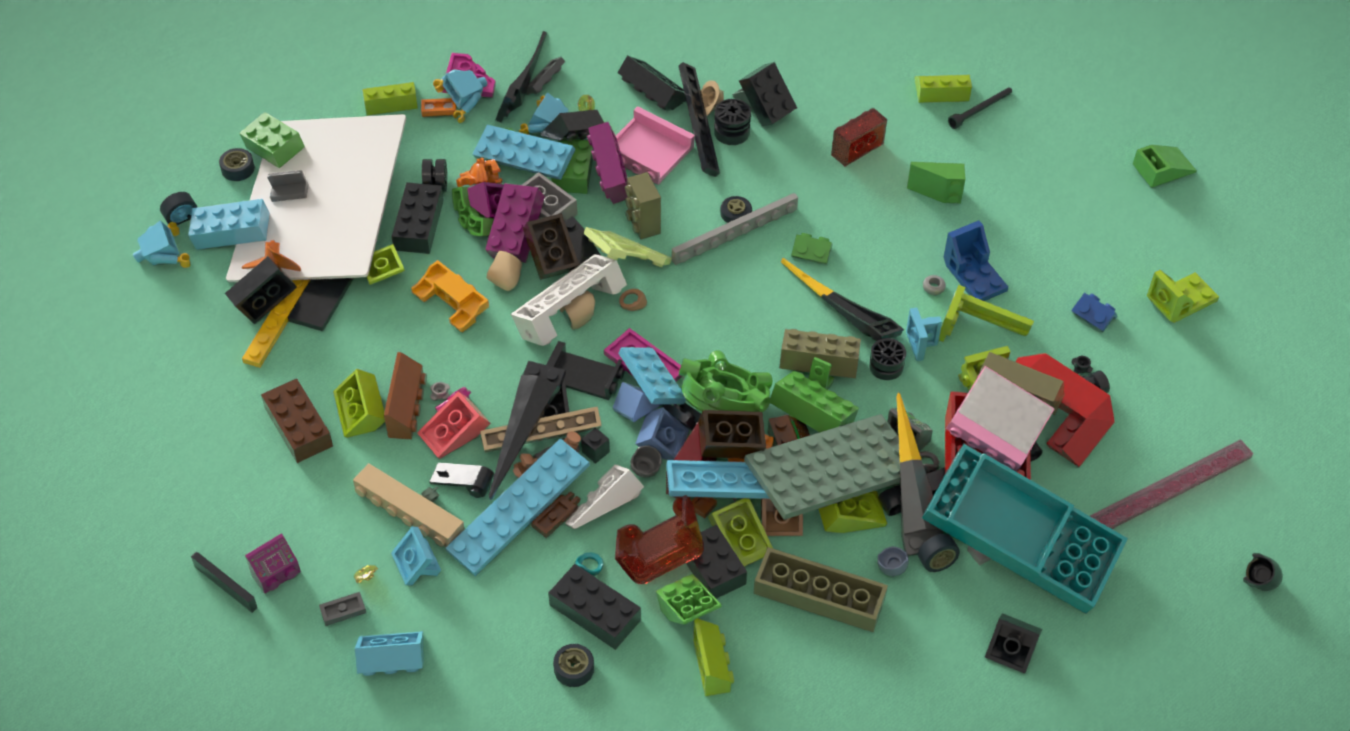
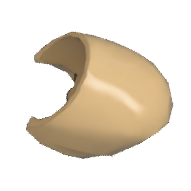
M499 251L487 272L486 278L496 286L506 291H511L520 279L522 263L514 255Z
M585 291L584 294L571 300L570 304L560 308L561 312L564 310L567 312L572 324V330L584 326L591 320L595 308L594 295L589 291Z

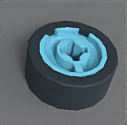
M176 192L168 196L161 203L160 212L168 224L175 222L179 225L191 219L192 209L197 208V205L189 193Z

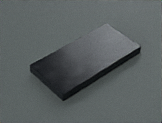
M354 278L311 279L288 316L289 322L323 331Z

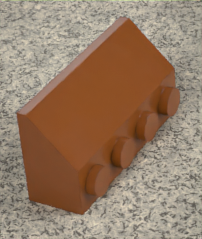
M397 352L384 418L388 438L412 440L413 432L417 431L416 416H420L421 407L419 401L423 400L424 390L422 386L426 385L427 374L423 372V366L402 352Z

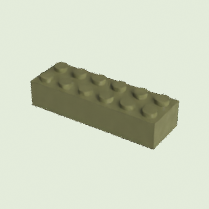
M768 547L754 581L753 594L874 632L886 598L888 585Z

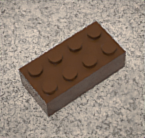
M297 378L261 394L267 413L297 463L333 447L329 430Z

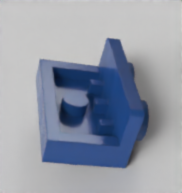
M1084 292L1071 311L1104 332L1112 319L1117 318L1116 309L1108 303L1104 305L1099 302L1100 299L1092 293L1088 295Z

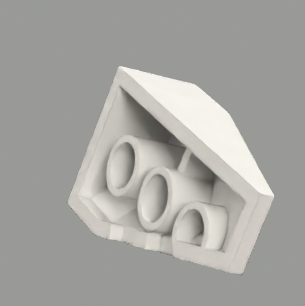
M615 464L597 482L599 485L597 490L589 492L587 495L588 501L579 505L578 509L565 524L576 529L637 498L644 486L629 469Z

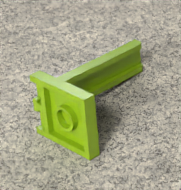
M958 285L941 326L939 341L944 342L946 335H951L960 311L1023 336L1028 335L1034 321L964 293L966 287Z
M1008 346L964 357L965 364H962V373L958 374V377L964 387H967L968 391H970L980 374L979 372L989 352L1008 359L1010 355Z

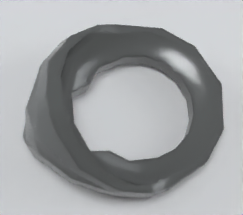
M927 451L919 452L921 458H930L934 465L923 464L926 474L936 471L940 464L937 456Z

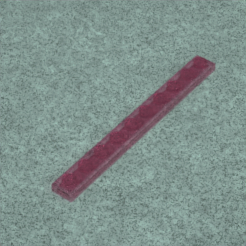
M1240 439L1090 515V517L1113 529L1252 458L1254 453Z

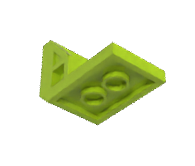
M1162 270L1154 272L1147 293V297L1173 323L1217 302L1219 296L1196 272L1175 282Z

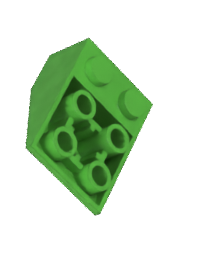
M1149 145L1137 149L1133 161L1134 167L1151 188L1197 172L1178 147Z
M693 574L685 576L656 591L661 612L669 621L683 625L722 607L720 602Z

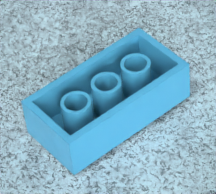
M263 199L193 208L188 236L196 250L265 241L267 239L270 212Z

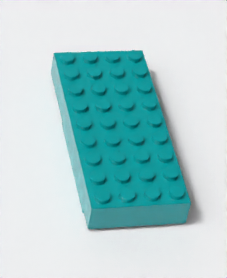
M965 444L957 452L922 516V519L1085 614L1095 607L1128 540L1127 537L1076 509L1068 501L984 453L981 454Z

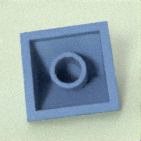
M622 382L613 405V410L635 422L663 404H651L640 387Z

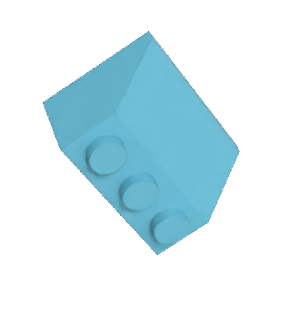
M423 631L359 636L355 647L357 674L363 673L364 676H371L376 674V672L393 674L397 670L416 672L423 668Z

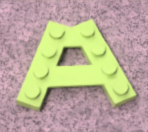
M589 227L585 228L584 234L589 238L588 240L595 243V246L601 248V252L608 254L607 257L611 259H625L628 255L643 260L650 259L653 261L652 264L659 267L670 265L671 257L616 233L600 231Z

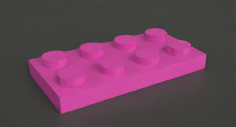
M631 328L604 349V355L617 364L619 359L622 360L618 354L621 347L653 348L673 379L677 382L682 377L679 375L680 364ZM623 361V368L625 369V371L632 375V373Z

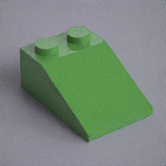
M911 162L907 189L942 203L961 204L966 180L965 164Z

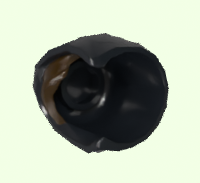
M1253 553L1252 556L1254 558L1247 565L1246 577L1243 578V582L1262 591L1276 589L1283 580V573L1279 564L1270 557L1260 553Z

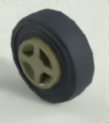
M740 196L726 198L720 207L721 217L727 223L752 212V205L749 200Z

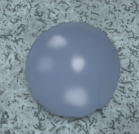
M894 546L885 548L878 554L877 563L879 569L888 576L901 575L906 571L909 564L907 552Z

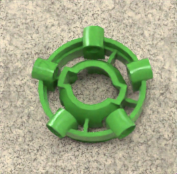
M720 350L710 353L708 359L693 361L683 358L679 375L684 376L682 393L685 399L701 412L703 410L764 412L769 407L771 402L769 389L773 382L770 373H751L742 367L731 364Z

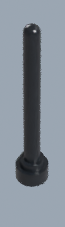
M1012 88L1004 89L962 114L951 115L948 117L950 127L956 129L962 126L965 119L1011 94Z

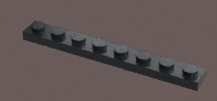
M682 62L678 67L695 135L701 169L704 173L716 177L720 174L696 68Z

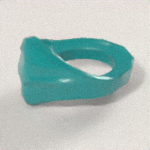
M588 552L578 556L575 564L591 575L596 576L602 570L603 559L598 554ZM586 559H594L597 561L598 567L595 570H590L583 566L582 562Z

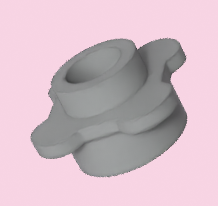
M436 382L430 387L432 390L430 398L434 401L437 399L447 400L450 396L448 394L450 386L444 382Z

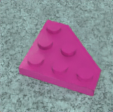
M451 53L446 73L454 69L461 71L471 70L477 79L485 77L487 87L483 88L481 97L493 98L496 87L495 80L489 77L486 71L479 64H476L469 54ZM445 88L442 93H448Z

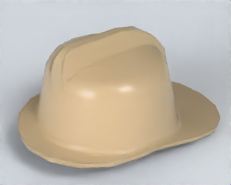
M710 80L703 85L701 94L706 115L708 116L710 112L715 110L717 104L724 100V92L719 89L718 83Z

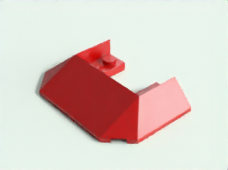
M1046 353L1018 357L1015 362L1064 382L1065 395L1059 408L1069 415L1046 444L1074 465L1080 467L1115 423L1110 395Z

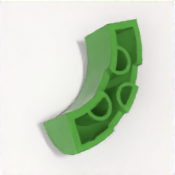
M469 187L453 188L454 210L458 211V221L461 226L472 235L489 236L494 219L486 218L470 206L467 190Z

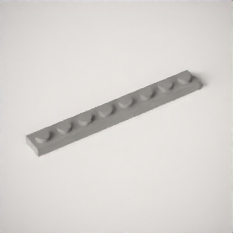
M795 193L790 194L672 248V262L675 265L685 262L755 228L762 227L768 222L794 212L798 207V196Z

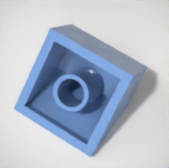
M660 408L646 414L635 444L638 447L652 446L660 452L661 459L674 460L684 445L689 430L668 411Z

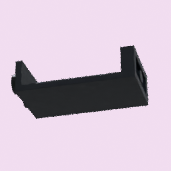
M561 341L557 342L546 364L565 370L566 388L609 400L611 395L616 393L619 379L622 380L625 373L623 360L619 359L614 367L567 353L566 343Z

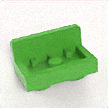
M807 233L796 234L791 256L827 264L833 244L829 242L830 239L825 237L816 239Z

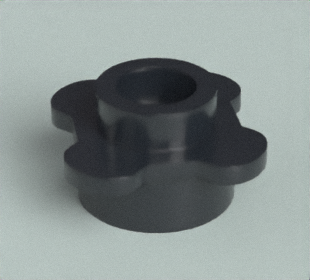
M1081 355L1073 358L1071 361L1075 367L1074 372L1077 374L1091 373L1093 370L1090 366L1091 360L1087 356Z

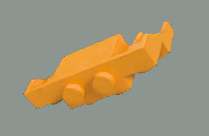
M438 260L431 264L419 282L411 287L412 293L423 302L436 294L455 309L456 312L449 318V323L462 333L476 323V317L489 308L487 298L476 291L473 285L466 283L459 274H455Z

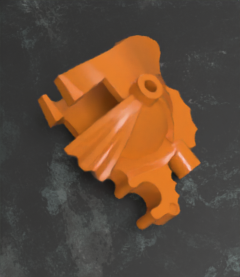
M479 158L469 171L459 174L460 178L456 179L457 187L464 185L472 186L482 182L501 184L502 178H499L498 172H501L494 159L484 161V158Z

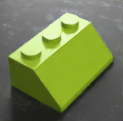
M970 75L915 76L919 103L966 102L970 100L972 90Z
M414 82L362 89L367 116L418 109Z
M356 369L333 391L344 437L348 438L373 432L385 422V411L375 374Z
M697 618L694 620L693 642L705 696L730 693L731 684H734V676L732 671H728L727 665H730L728 652H724L723 646H726L724 633H720L718 625Z

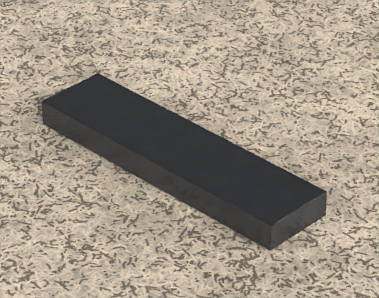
M195 552L191 556L195 568L253 613L257 609L253 595L199 552Z

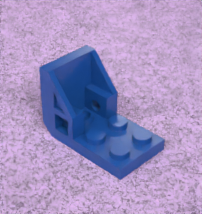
M979 220L948 233L943 258L949 271L961 286L966 287L965 291L968 295L986 301L1008 291V285L988 262L990 249L984 226Z

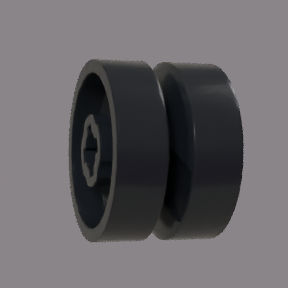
M432 159L422 160V184L442 186V191H447L446 159H436L435 166Z
M891 338L880 339L873 344L869 369L875 377L882 380H893L902 374L906 358V349L903 344Z

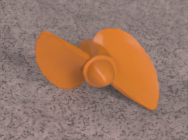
M275 240L265 242L264 257L246 263L241 267L242 269L254 268L269 256L280 268L301 271V267L297 263L280 254V243L275 242Z

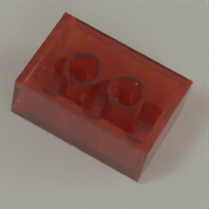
M873 107L858 117L849 120L846 124L837 127L833 133L831 155L846 167L884 144L887 118Z

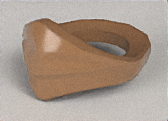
M629 289L622 293L619 298L620 306L625 310L636 311L643 309L647 305L646 296L639 289ZM636 294L638 296L636 302L632 304L624 303V298L627 295Z

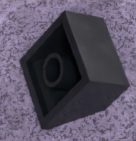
M1002 613L985 658L1026 673L1042 629Z

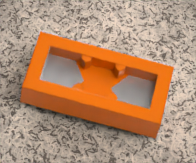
M452 98L421 100L422 117L453 115L456 111V104Z

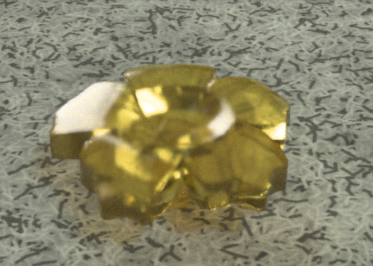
M366 565L359 569L353 577L357 584L363 580L369 581L374 577L373 573L378 568L376 565Z

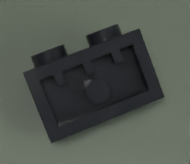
M686 403L680 406L677 404H663L661 407L691 431H693L702 414Z

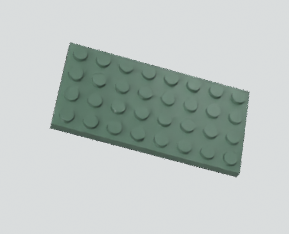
M882 414L765 449V451L754 452L745 455L744 458L745 463L784 520L900 482L899 437Z

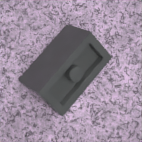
M302 170L268 174L267 178L272 186L270 192L272 202L307 198L309 184Z

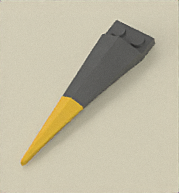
M898 392L896 398L900 455L901 537L904 551L907 552L908 556L918 555L919 548L928 539L944 533L943 530L922 519L933 498V494L901 394Z

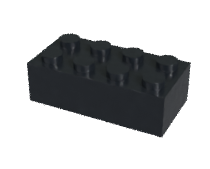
M406 182L392 233V242L396 251L430 254L444 201L442 186Z
M576 564L548 592L549 605L615 650L641 621L640 606Z

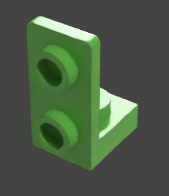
M815 357L812 361L808 379L819 383L820 386L828 390L835 378L830 376L832 365Z

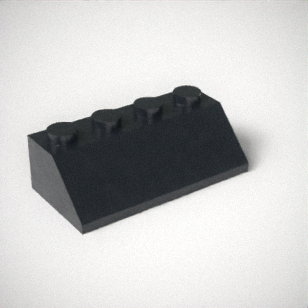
M627 55L617 72L622 76L623 81L628 84L632 83L635 90L646 93V98L651 101H657V106L664 110L667 108L674 110L686 101L683 88L643 60Z

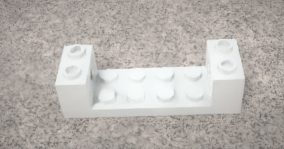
M594 254L517 309L511 316L522 339L541 346L548 345L557 336L549 316L555 315L557 310L570 304L571 300L584 294L589 287L614 295L619 293L627 283L617 260Z

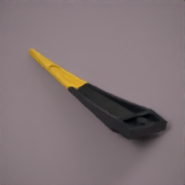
M782 258V264L863 334L875 341L884 338H894L902 334L904 329L891 318L863 307L834 292L801 271L785 258Z

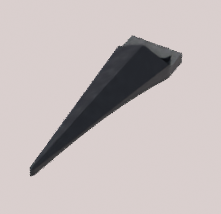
M542 32L535 53L528 65L509 86L498 110L496 121L502 123L504 117H508L511 111L522 105L547 32Z
M528 361L519 381L489 493L490 500L493 499L534 427L559 392L566 375L565 370Z

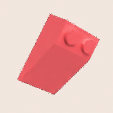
M458 391L417 433L434 454L441 459L481 434L480 431L485 430L491 423L469 398Z

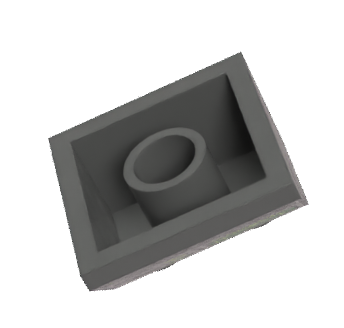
M891 408L887 422L899 437L897 408ZM906 411L920 452L931 442L933 430L927 424L915 418L912 413Z

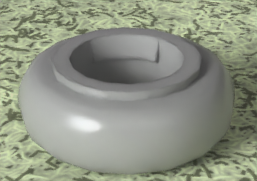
M931 275L923 281V288L931 295H939L945 290L946 283L940 276ZM934 283V284H937L938 286H937V287H933V286H931L930 284Z

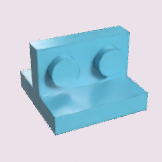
M911 308L906 334L916 361L924 360L926 347L938 345L942 320L940 316L921 319L918 308Z
M412 526L391 552L405 585H413L420 575L437 576L441 571L427 539L423 538L419 527Z

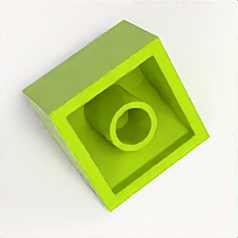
M393 244L374 252L367 276L370 285L405 271Z

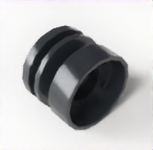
M726 99L717 104L715 108L714 135L718 141L726 145H738L748 139L751 122V109L749 105L739 99Z

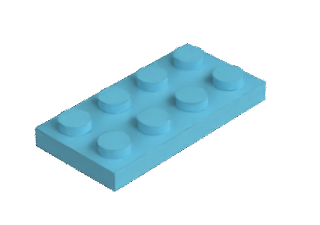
M621 347L618 354L651 404L685 403L686 399L681 388L653 348Z

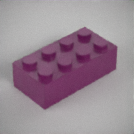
M608 121L588 128L590 135H587L590 146L592 145L593 148L591 152L594 161L597 163L595 167L598 176L601 178V189L605 193L606 198H610L611 202L615 204L627 198L625 186H627L628 177L617 137Z
M504 183L485 249L493 259H495L499 251H504L514 255L522 263H526L530 249L523 227L527 222L539 219L545 198L538 187Z

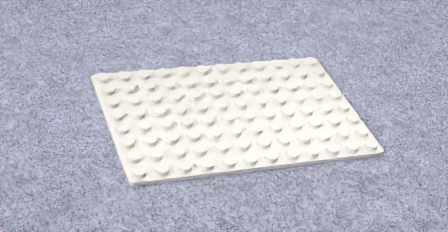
M401 114L281 121L299 132L305 147L281 168L262 158L250 200L263 199L270 212L267 239L265 241L236 244L226 276L229 283L238 282L253 268L242 269L241 267L246 263L264 257L265 242H270V240L280 243V254L291 259L301 267V271L281 268L291 280L367 277L406 123V116ZM302 170L309 184L307 198L272 202L270 199L272 186L267 178L268 174Z

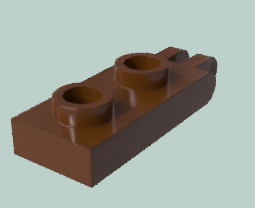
M571 491L566 496L560 495L531 522L532 528L545 538L549 537L578 509L577 504L581 498L575 496Z

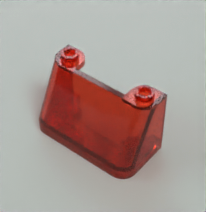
M687 495L674 500L673 511L676 514L675 516L643 532L634 524L625 525L617 530L615 560L633 582L646 584L699 557L703 553L704 541L693 503Z

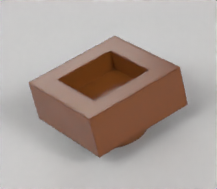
M695 497L689 503V509L704 519L717 506V500L712 497Z

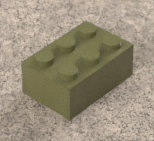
M648 172L628 177L627 186H625L627 194L625 202L628 210L625 213L628 221L632 222L634 233H637L640 239L661 234V196Z

